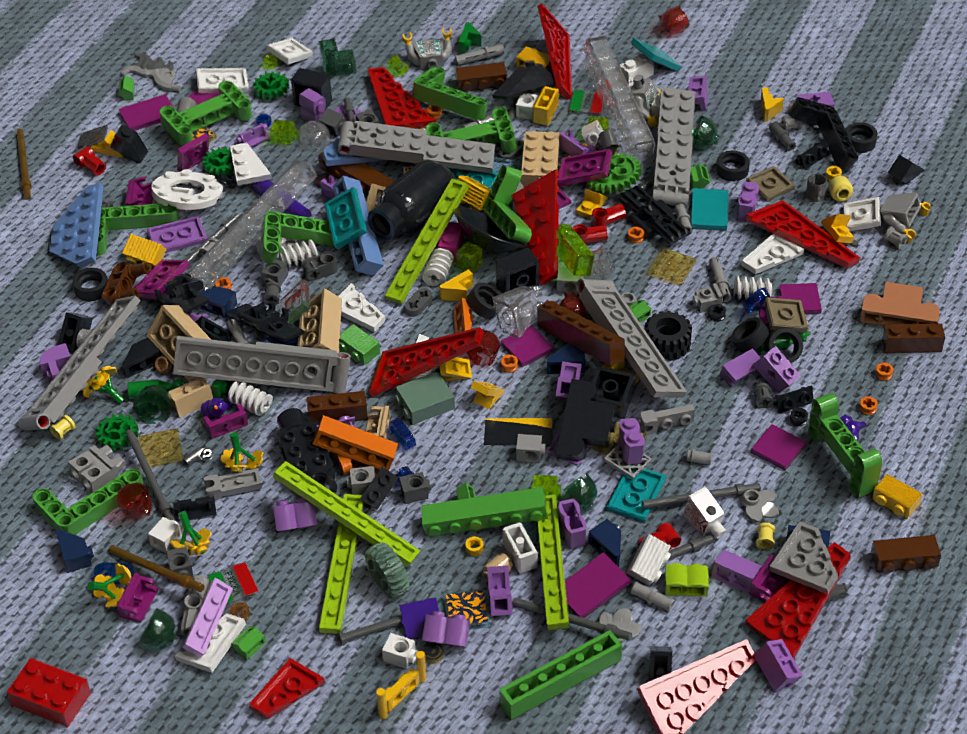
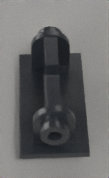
M826 140L815 143L806 152L797 155L795 162L798 165L802 164L806 170L829 154Z
M812 385L801 387V389L775 395L773 404L778 406V413L812 404L814 399Z
M382 467L360 498V500L365 502L364 506L368 509L374 508L377 510L399 477Z
M210 495L195 498V501L187 499L177 500V502L173 503L176 521L180 520L178 513L186 511L188 519L216 515L215 498L210 497Z

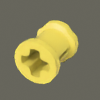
M68 415L62 416V420L49 427L52 435L58 440H61L63 435L70 430L76 429L74 421Z
M761 523L757 526L759 536L756 540V546L759 549L771 550L775 546L773 540L775 526L770 523Z

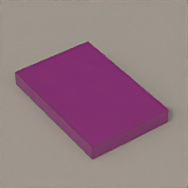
M163 94L119 108L118 110L126 126L137 131L161 123L160 109L164 106L173 107L167 95Z
M611 149L562 158L559 178H557L558 186L607 178L612 158Z
M162 259L135 286L140 292L139 299L157 300L155 289H159L161 294L166 291L164 287L166 282L182 274L190 266L188 261Z
M603 552L565 581L567 606L578 617L585 618L631 583L630 579Z

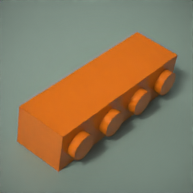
M324 415L313 441V445L369 466H374L377 469L384 467L388 471L398 446L396 442Z

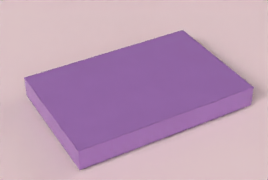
M199 216L147 229L150 240L163 245L166 248L165 253L199 245L208 239Z

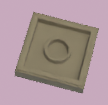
M775 166L746 178V182L758 183V194L766 202L795 189V185Z
M765 298L764 305L770 330L786 327L792 328L796 332H807L808 325L801 300Z

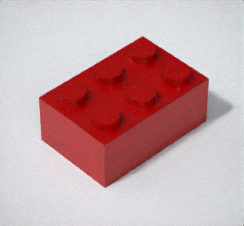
M33 658L28 660L7 690L11 706L67 728L91 694L87 679Z

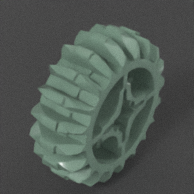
M381 542L366 550L365 562L367 568L380 589L390 598L404 594L409 587V578L401 559L393 551V548Z

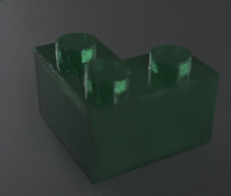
M335 38L319 41L323 74L335 77L357 73L352 49L338 51Z

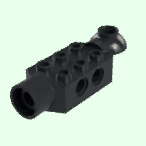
M298 408L284 410L277 417V424L280 432L277 433L278 443L284 461H287L336 494L337 483L335 482L334 466L328 451L313 445L318 429L316 423L307 422L303 412Z

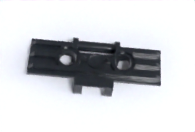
M636 185L618 194L634 211L628 216V221L642 228L648 239L660 235L671 245L691 234L676 219L675 211L661 199L656 201L640 185ZM640 202H646V203H648V204H647V205H640L639 203H640ZM651 218L654 222L652 228H649L641 219L646 221Z
M188 273L177 275L172 280L167 281L164 285L166 291L161 294L159 289H155V295L164 305H179L188 314H191L192 310H199L201 306H207L210 302L209 298L199 293L204 287L203 282L193 279Z
M271 301L268 302L269 307L267 310V307L262 304L256 306L243 304L226 312L232 319H236L247 326L254 325L258 330L264 331L266 335L283 343L293 340L295 337H300L305 333V330L288 323L289 310L283 307L281 309L282 314L280 316V312L275 311V303Z

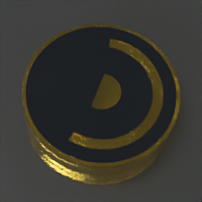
M430 642L422 648V651L425 653L426 663L437 664L442 661L444 650L439 643Z

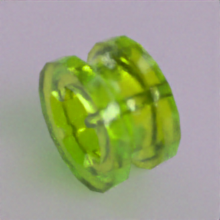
M266 55L263 58L266 69L277 68L278 58L276 56Z

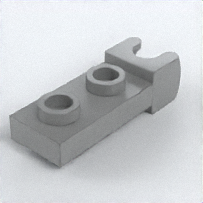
M693 404L657 412H654L653 409L640 412V417L642 418V421L639 422L640 429L643 435L657 433V429H668L681 424L687 425L694 422L695 409Z
M258 468L223 476L216 474L204 477L206 493L210 497H214L215 500L222 499L223 496L262 488Z

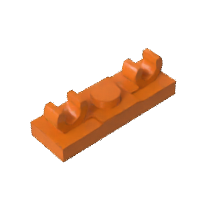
M461 298L453 309L455 333L471 329V321L475 318V315H472L473 310L468 306L467 299Z

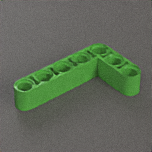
M432 67L414 79L413 98L475 120H484L486 118L487 101L445 86V69Z
M504 165L501 167L486 199L484 212L508 239L527 244L531 238L532 231L509 206L512 200L511 195L515 193L520 183L522 172Z
M148 204L101 208L96 256L103 255L107 251L108 230L150 228L179 221L177 207L169 204L168 206Z
M270 211L266 213L261 226L260 259L267 264L275 262L280 250L281 237L305 242L311 239L313 243L334 246L329 222L325 220Z
M129 469L68 509L51 491L45 488L35 491L33 500L37 512L54 530L60 529L76 535L141 493L144 489L142 474L138 469Z

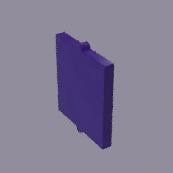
M436 597L399 605L402 615L401 624L404 625L406 638L413 639L423 636L426 614L431 615L432 611L439 612Z

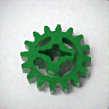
M274 71L271 73L265 72V75L260 74L259 78H255V82H253L254 93L257 94V97L262 96L263 99L269 98L271 100L275 98L277 100L278 96L284 97V93L287 94L288 89H290L288 78H286L285 74L280 75V72L274 74Z
M218 147L217 150L211 149V153L206 152V156L203 157V167L206 173L210 172V175L216 174L217 177L220 176L221 172L233 175L232 171L235 170L231 148L227 150V147L223 149Z
M122 413L118 417L115 414H112V418L104 417L105 422L99 421L100 427L95 428L99 445H108L112 448V451H115L116 448L122 451L124 446L130 448V442L125 434L126 431L133 430L136 438L139 437L138 423H136L134 418L130 419V415L123 417Z

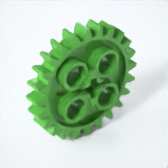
M615 152L611 158L608 177L586 181L587 186L591 190L595 189L596 193L602 191V194L606 193V191L609 194L613 191L616 193L619 190L625 191L626 187L632 188L631 184L636 185V180H640V176H642L641 164L638 159H635V156L630 157V154L624 156V152L617 155V152Z

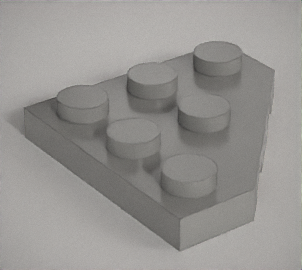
M799 521L770 565V571L828 594L838 579L836 569L833 567L831 557L826 545L823 543L819 529Z

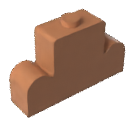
M886 282L883 298L877 294H867L864 297L860 322L881 326L892 324H938L940 310L934 303L921 304L922 287Z

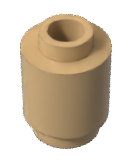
M504 553L496 555L482 568L483 578L488 582L487 567L508 565L510 572L513 566L512 560Z

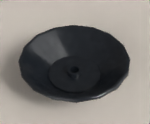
M464 207L454 209V215L467 239L483 250L498 254L529 246V243L523 244L508 239L486 213Z

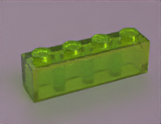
M561 224L559 230H557V238L559 239L557 255L572 275L590 276L595 255L572 226Z

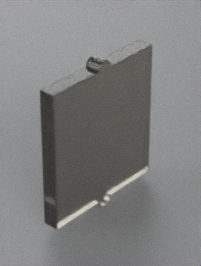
M104 125L81 133L77 145L78 149L103 142L108 126Z

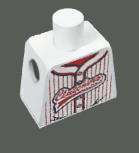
M703 487L688 497L683 516L703 536L711 532L717 539L724 536L727 532L721 525L724 512L708 489Z

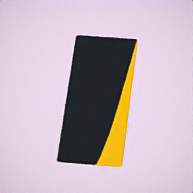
M485 418L484 445H517L518 434L541 435L542 444L552 445V418Z

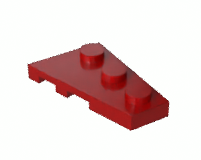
M289 658L249 703V707L254 712L269 719L323 685L325 678Z

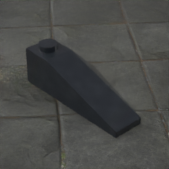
M526 61L492 95V98L507 100L522 96V93L536 92V88L542 87L543 89L545 86L552 87L556 85L555 79L542 64L535 63V61Z

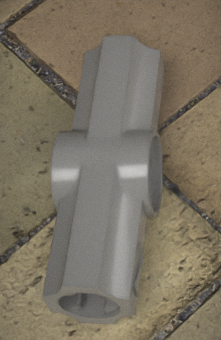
M195 575L193 579L205 585L203 592L189 588L188 595L184 599L185 610L181 635L186 637L209 588V579L202 575Z

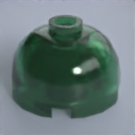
M702 115L699 116L696 121L698 125L692 131V149L706 151L713 144H717L719 140L718 128L711 119Z
M151 385L142 388L133 401V411L135 410V413L138 415L137 418L145 424H156L154 421L165 422L172 412L173 401L171 395L161 386ZM161 411V415L157 418L151 417V415H156Z
M585 474V479L582 476L577 478L563 490L565 492L563 497L560 494L557 497L558 502L575 499L579 504L580 512L583 510L588 512L595 506L593 502L597 498L598 490L589 474Z
M156 608L142 634L138 647L149 652H159L164 650L168 644L172 646L177 633H174L175 622L171 615Z

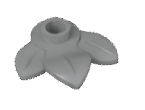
M750 489L742 495L741 502L746 507V514L751 520L760 522L762 517L774 518L779 515L777 507L772 503L777 498V494L769 490L758 492Z
M627 608L617 610L614 615L603 612L600 616L599 623L605 625L609 623L617 626L618 629L631 632L632 638L638 636L642 628L640 624L632 623V613ZM617 638L620 643L625 641L624 639Z

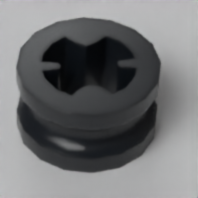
M221 172V177L217 181L230 188L231 183H234L235 180L228 174Z
M714 304L710 307L709 318L711 320L720 322L725 319L726 308L723 305Z
M798 407L791 411L790 422L793 425L803 426L807 423L808 412L805 409Z

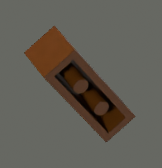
M504 62L456 67L455 80L457 88L462 92L499 88L507 80Z
M942 323L885 325L882 337L885 353L942 352L945 341Z
M365 391L307 397L309 422H315L316 425H319L323 415L334 420H338L343 416H355V421L368 420Z
M935 535L874 540L871 548V556L876 572L891 573L898 570L912 571L918 568L932 569L939 566L941 552Z

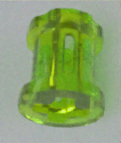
M394 55L388 61V67L394 69L398 76L406 74L409 70L408 64L403 63L397 55Z

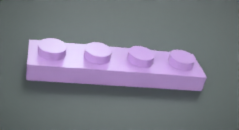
M217 578L212 580L182 648L199 658L204 655L231 595L232 587Z

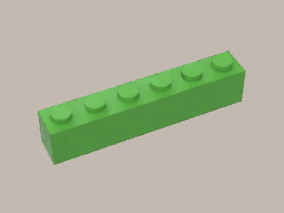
M543 487L422 505V525L426 536H439L519 522L524 523L548 519L547 502Z
M609 630L500 688L499 704L512 720L621 661L622 644Z

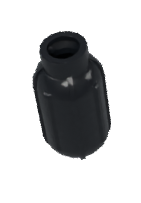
M430 160L418 163L382 191L377 199V206L369 212L367 217L371 230L375 235L384 240H390L397 234L410 235L419 230L428 221L451 179H454L453 172L451 173L443 164Z

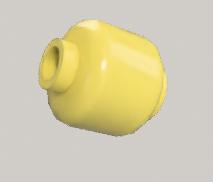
M836 176L829 182L828 191L834 200L843 202L852 196L853 186L848 178Z

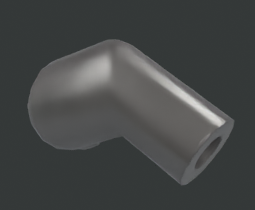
M197 448L182 460L189 467L196 461H209L213 453L209 448Z

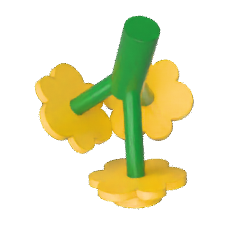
M102 367L94 378L90 377L87 381V386L82 390L83 396L89 398L93 390L109 394L120 405L125 399L113 388L110 378L113 374L117 373L116 367Z
M236 432L231 433L230 439L233 448L230 451L224 450L220 461L226 464L225 467L231 468V471H235V473L243 471V467H246L248 470L259 467L263 461V452L255 450L251 455L240 446L238 434ZM239 452L248 457L246 465H241L243 456Z
M186 511L178 513L183 527L181 540H171L170 544L175 549L187 546V549H190V556L194 554L197 556L203 555L208 551L207 548L211 544L209 540L211 531L202 528L196 532L191 527ZM187 533H189L192 539L191 544L185 541Z
M119 563L115 565V577H105L99 574L95 577V582H89L87 585L89 590H94L93 594L95 597L100 598L104 596L107 598L108 601L105 605L107 608L116 607L124 593V589L116 588L113 582L119 580L122 585L126 584L128 586L131 580L129 569Z

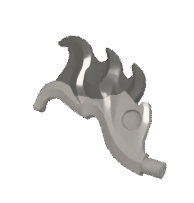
M145 53L136 54L134 56L139 58V61L122 71V76L133 72L145 78L151 77L159 88L169 92H180L181 90L180 85L172 83L176 78L173 62L168 61L169 64L166 65L160 57H157L158 60H152Z

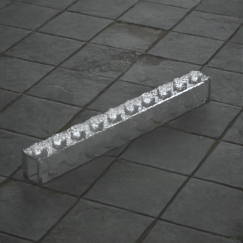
M296 160L187 272L193 279L203 282L204 287L201 291L210 289L261 236V226L267 212L283 213L313 182L317 174L310 162Z

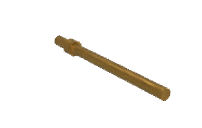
M17 129L22 175L21 189L23 190L24 198L29 199L31 198L30 190L32 189V184L28 174L23 129Z
M114 545L109 547V553L178 582L180 586L186 589L191 588L198 592H203L205 588L204 584L195 581L189 575L178 574Z

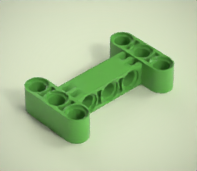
M222 81L219 84L220 95L179 113L172 106L162 107L160 109L161 124L180 146H184L194 140V131L234 114L241 121L250 120L252 118L251 101L231 81Z
M501 106L493 109V121L443 133L438 123H430L425 128L429 136L490 144L500 143L501 149L505 153H512L517 148L515 133L507 109Z
M834 393L813 399L808 425L809 436L814 438V442L824 439L851 475L849 486L852 494L855 493V498L873 493L878 485L882 467V458L879 451L874 448L865 452L839 418V402Z

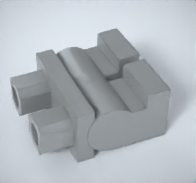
M94 445L90 448V451H86L68 461L70 474L80 484L83 483V486L90 493L118 477V471L124 468L125 464L120 456H116L112 460L110 459L113 457V451L108 445L100 449Z

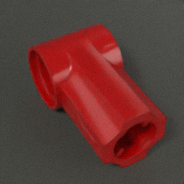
M87 146L73 155L75 164L77 166L80 165V168L85 167L91 173L98 176L104 173L106 163L96 157L90 147Z
M620 203L607 209L602 207L593 209L591 227L603 225L607 227V224L626 218L624 206Z
M577 224L572 228L571 244L577 248H582L587 243L608 239L606 225L587 228L585 225Z
M663 523L651 534L674 548L678 547L682 541L670 523ZM644 537L637 540L638 548Z

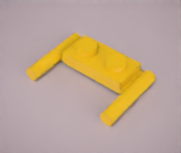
M423 651L416 653L417 670L411 668L407 673H403L398 681L386 690L383 688L377 689L380 719H386L387 713L415 689L419 682L426 681L425 653Z

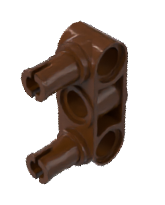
M120 262L113 268L102 293V298L109 307L119 298L130 296L140 298L139 290L136 287H132L137 276L150 273L148 263L131 265L126 262Z

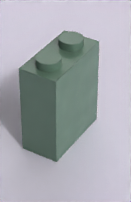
M438 371L396 386L395 402L398 407L401 406L403 408L402 411L405 419H409L412 425L455 409V397Z

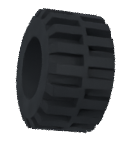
M660 311L659 314L654 313L652 317L647 319L644 330L664 359L668 358V361H672L673 358H676V360L680 359V355L685 356L686 352L690 350L692 325L689 319H685L686 316L679 315L678 312Z

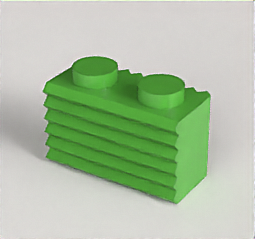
M354 324L340 333L339 350L350 354L353 361L366 365L380 354L379 341Z

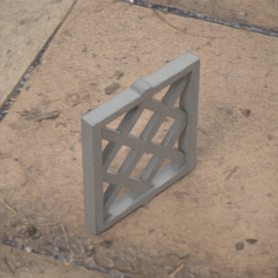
M620 445L613 448L603 460L631 479H634L652 462V458L643 453L642 461H646L645 464L640 465V463H637V466H630V464L621 466L620 461H624V459L619 458V454L623 452L618 451ZM613 454H616V458H610V457H611ZM631 469H638L635 473L631 471Z

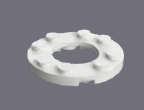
M184 169L182 172L168 171L165 175L153 181L152 196L164 206L169 204L177 207V209L196 210L215 205L217 200L223 196V187L213 175L192 172L189 169ZM188 183H191L195 187H202L204 191L195 195H181L173 192L171 189L173 185L176 187L177 184L188 185Z

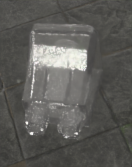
M523 285L492 298L501 332L518 339L524 335L528 327L537 321V306L543 304L540 301L536 302V298L542 295L540 287L536 285L526 287Z

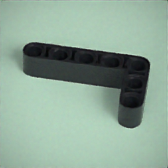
M797 97L788 109V115L795 120L817 125L823 138L826 140L827 147L836 166L843 172H849L858 160V155L836 109L827 104Z

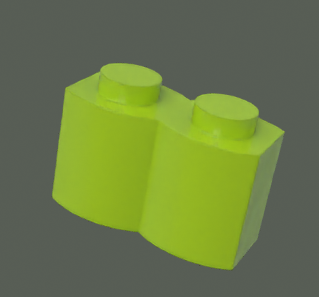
M672 563L665 566V595L708 596V566L697 563L688 566Z

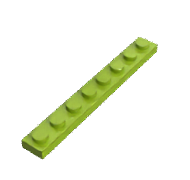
M451 179L385 294L386 299L403 304L451 220L454 209L459 206L469 186L467 183Z
M287 461L274 472V479L373 545L381 542L388 544L407 568L419 556V549Z
M344 494L343 499L363 512L364 502L360 500L362 495ZM340 522L338 524L319 626L320 633L338 634L342 632L358 534Z
M556 494L545 495L548 519L538 521L547 627L548 630L570 628Z

